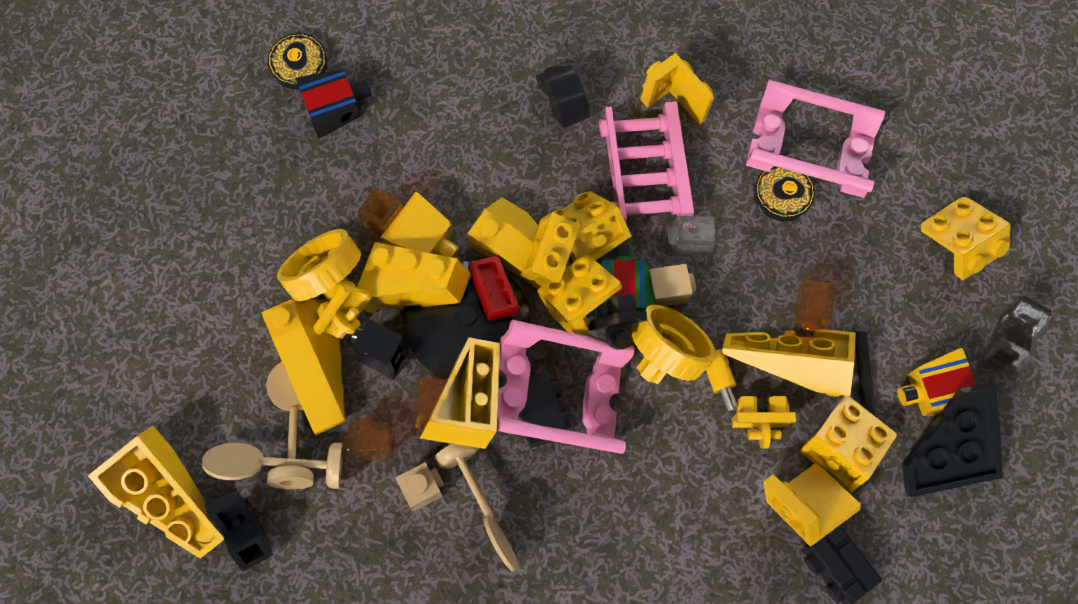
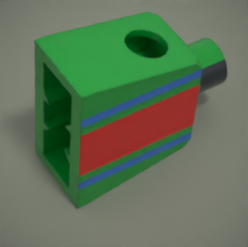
M618 245L613 249V260H603L601 266L618 279L622 285V288L607 300H612V297L617 295H635L636 311H645L648 306L655 304L647 262L644 260H632V247L630 245ZM596 308L593 310V316H597Z

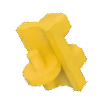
M342 280L333 287L335 296L330 302L326 301L318 308L319 319L313 326L316 334L328 333L343 339L346 333L354 334L361 325L357 318L372 297L369 291L357 289L353 282Z
M741 396L737 400L736 414L732 418V428H758V430H748V440L758 439L761 449H769L771 439H781V430H770V428H789L791 423H796V412H790L786 396L769 397L767 399L768 412H758L757 397Z

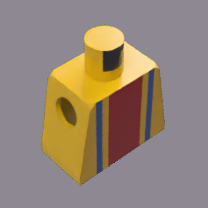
M960 348L910 372L908 377L911 385L899 387L897 393L899 401L903 406L918 403L923 416H932L941 413L958 389L977 384L964 350Z

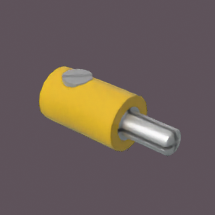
M722 349L715 350L716 356L706 368V373L714 393L721 392L727 410L732 411L737 408V402L731 389L736 386V382L729 367L727 356L722 354Z

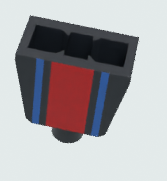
M341 69L295 78L318 139L359 118L360 113L356 102L372 96L366 79L349 85L345 72Z

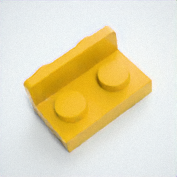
M553 212L543 217L538 225L520 276L531 281L538 277H543L555 283L560 282L580 225Z

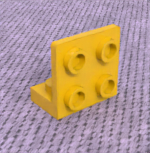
M592 191L579 194L566 207L553 211V213L580 225L570 253L574 262L585 254H588L596 261L632 236L619 207Z
M585 254L564 270L560 282L555 283L549 280L537 292L549 314L566 331L592 337L587 328L590 325V321L586 315L618 292L622 285L618 279L592 257Z
M843 396L821 428L803 445L799 452L814 464H819L839 484L852 493L871 477L897 437V434L851 397Z
M813 464L789 483L786 481L782 483L774 474L763 481L767 503L810 547L861 509V504L819 464Z

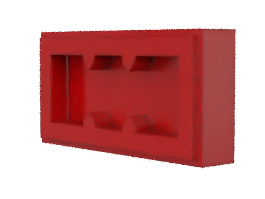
M499 255L469 262L468 270L488 321L518 314L520 307Z

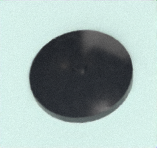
M462 261V265L468 270V264L471 261ZM508 274L506 275L520 307L518 314L488 321L471 276L460 303L422 307L421 305L407 306L405 313L407 340L414 356L424 368L435 376L447 381L468 338L500 343L501 337L508 331L512 320L525 323L531 322L526 297L519 285Z

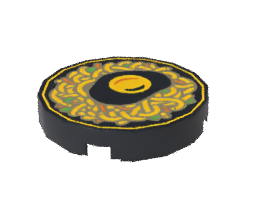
M303 33L289 34L280 38L272 46L268 54V67L280 85L297 90L299 87L295 78L326 72L327 55L322 44L313 36Z
M775 166L770 169V172L763 170L758 176L753 189L754 200L757 206H760L767 217L777 221H793L798 219L810 209L815 197L814 183L810 176Z

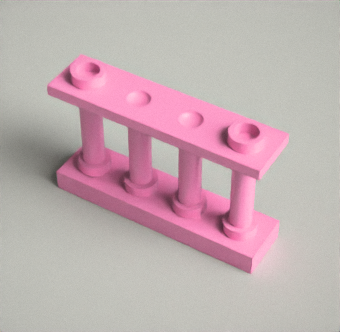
M677 101L665 102L662 114H658V117L614 121L612 107H606L604 119L599 120L600 136L606 137L614 194V201L611 203L619 207L625 222L627 215L671 212L672 215H677L678 224L690 223L694 214ZM659 129V132H664L665 141H662V144L617 148L615 133ZM663 156V159H668L669 168L666 169V172L621 175L619 160ZM667 184L668 187L672 186L674 196H671L670 200L625 203L623 187Z

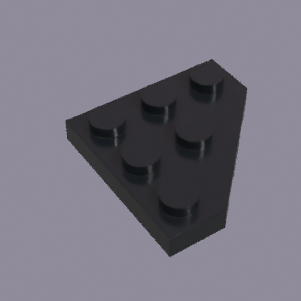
M985 383L957 390L902 462L904 488L907 495L915 497L1003 478L997 386L992 383Z

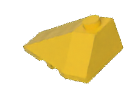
M503 197L487 207L467 233L469 246L486 257L499 255L503 268L537 289L549 281L543 277H538L531 281L520 276L538 228V224L526 211ZM569 261L567 262L566 268L571 265Z
M291 299L261 313L314 434L317 435L346 422L340 338L328 333L316 334L313 326L319 319L317 310L322 303L328 301L327 299L303 301Z
M817 329L813 330L812 337H798L794 330L784 331V335H780L778 338H770V335L765 332L726 333L722 354L815 392L825 393L833 397L841 395L850 396L856 332Z
M154 426L139 434L88 475L111 503L119 508L124 506L137 514L138 520L146 525L151 523L165 532L168 539L198 558H202L224 540L222 532L207 514L206 501L175 450Z

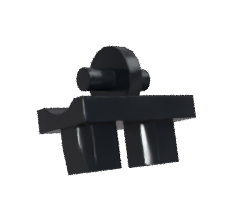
M617 295L612 297V300L604 301L596 308L597 319L590 321L589 331L607 327L605 333L607 343L615 350H622L629 347L633 340L630 325L647 321L646 311H636L635 295Z

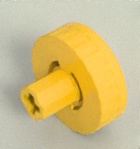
M331 230L317 236L296 250L280 267L277 279L295 301L309 300L323 293L330 302L335 296L333 287L342 280L349 281L346 276L356 267L360 260L361 251L346 230Z
M653 304L645 309L647 321L634 324L631 329L634 343L645 356L637 366L640 375L648 382L659 384L667 373L681 380H697L716 356L713 343L697 324L682 313L663 305Z

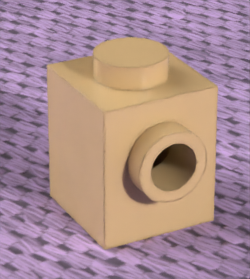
M687 264L649 269L655 304L669 306L689 302L693 292L696 290L693 273H688Z
M426 462L395 477L413 512L443 497L439 488L444 483L436 467L429 470Z

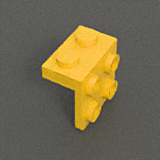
M676 53L662 63L657 61L651 65L646 72L647 77L640 99L645 106L649 108L670 92L699 125L705 122L714 96L710 86L706 82H701L693 73L691 65L687 61L682 60Z
M968 197L959 198L921 223V231L954 253V273L963 281L974 273L980 272L986 265L1004 256L1010 250V223Z

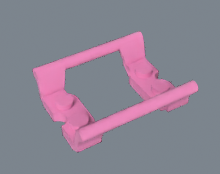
M768 80L753 129V133L757 134L759 138L752 139L746 166L768 172L774 166L837 183L839 184L840 192L864 198L867 192L872 191L874 180L868 179L869 170L865 169L863 163L868 164L872 157L874 138L884 119L885 111ZM793 99L853 115L849 138L844 141L839 151L836 170L779 155L785 133V122L782 119V114Z
M512 320L508 331L500 340L499 375L502 377L503 383L501 388L498 389L497 431L623 454L626 449V443L621 439L615 438L617 412L611 409L609 400L612 395L619 394L621 368L633 357L634 346L630 345L625 349L615 350L604 339ZM541 339L600 352L592 373L585 382L582 421L586 427L587 434L536 425L518 419L519 412L523 410L527 401L530 377V362L526 356V350Z

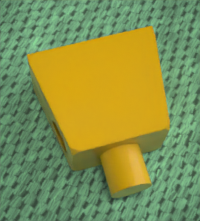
M418 192L413 194L381 236L383 244L456 258L461 249L449 241L453 235L450 221Z

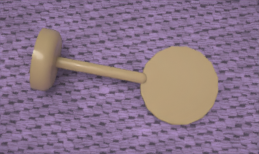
M280 362L269 373L266 383L267 394L275 406L283 411L290 412L287 458L296 459L298 411H303V407L283 362ZM279 466L271 469L267 474V485L277 489H304L311 487L314 483L313 472L302 466Z
M226 443L215 446L205 453L202 457V468L212 477L223 480H240L251 477L259 472L263 465H294L305 468L326 469L327 486L333 489H340L344 445L343 443H332L329 447L327 461L263 457L262 452L258 448L249 444Z
M457 444L448 445L435 455L434 459L441 469H449L459 465L485 515L484 525L495 550L504 564L514 572L518 569V562L504 532L493 519V513L466 462L476 454L479 448Z

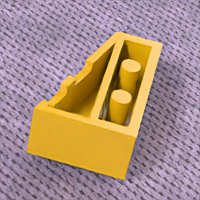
M375 242L356 288L369 291L372 298L364 310L370 313H375L378 309L387 308L402 310L405 309V306L414 305L429 307L456 304L461 302L471 274L457 258Z
M468 338L420 439L482 449L487 447L497 432L500 343Z

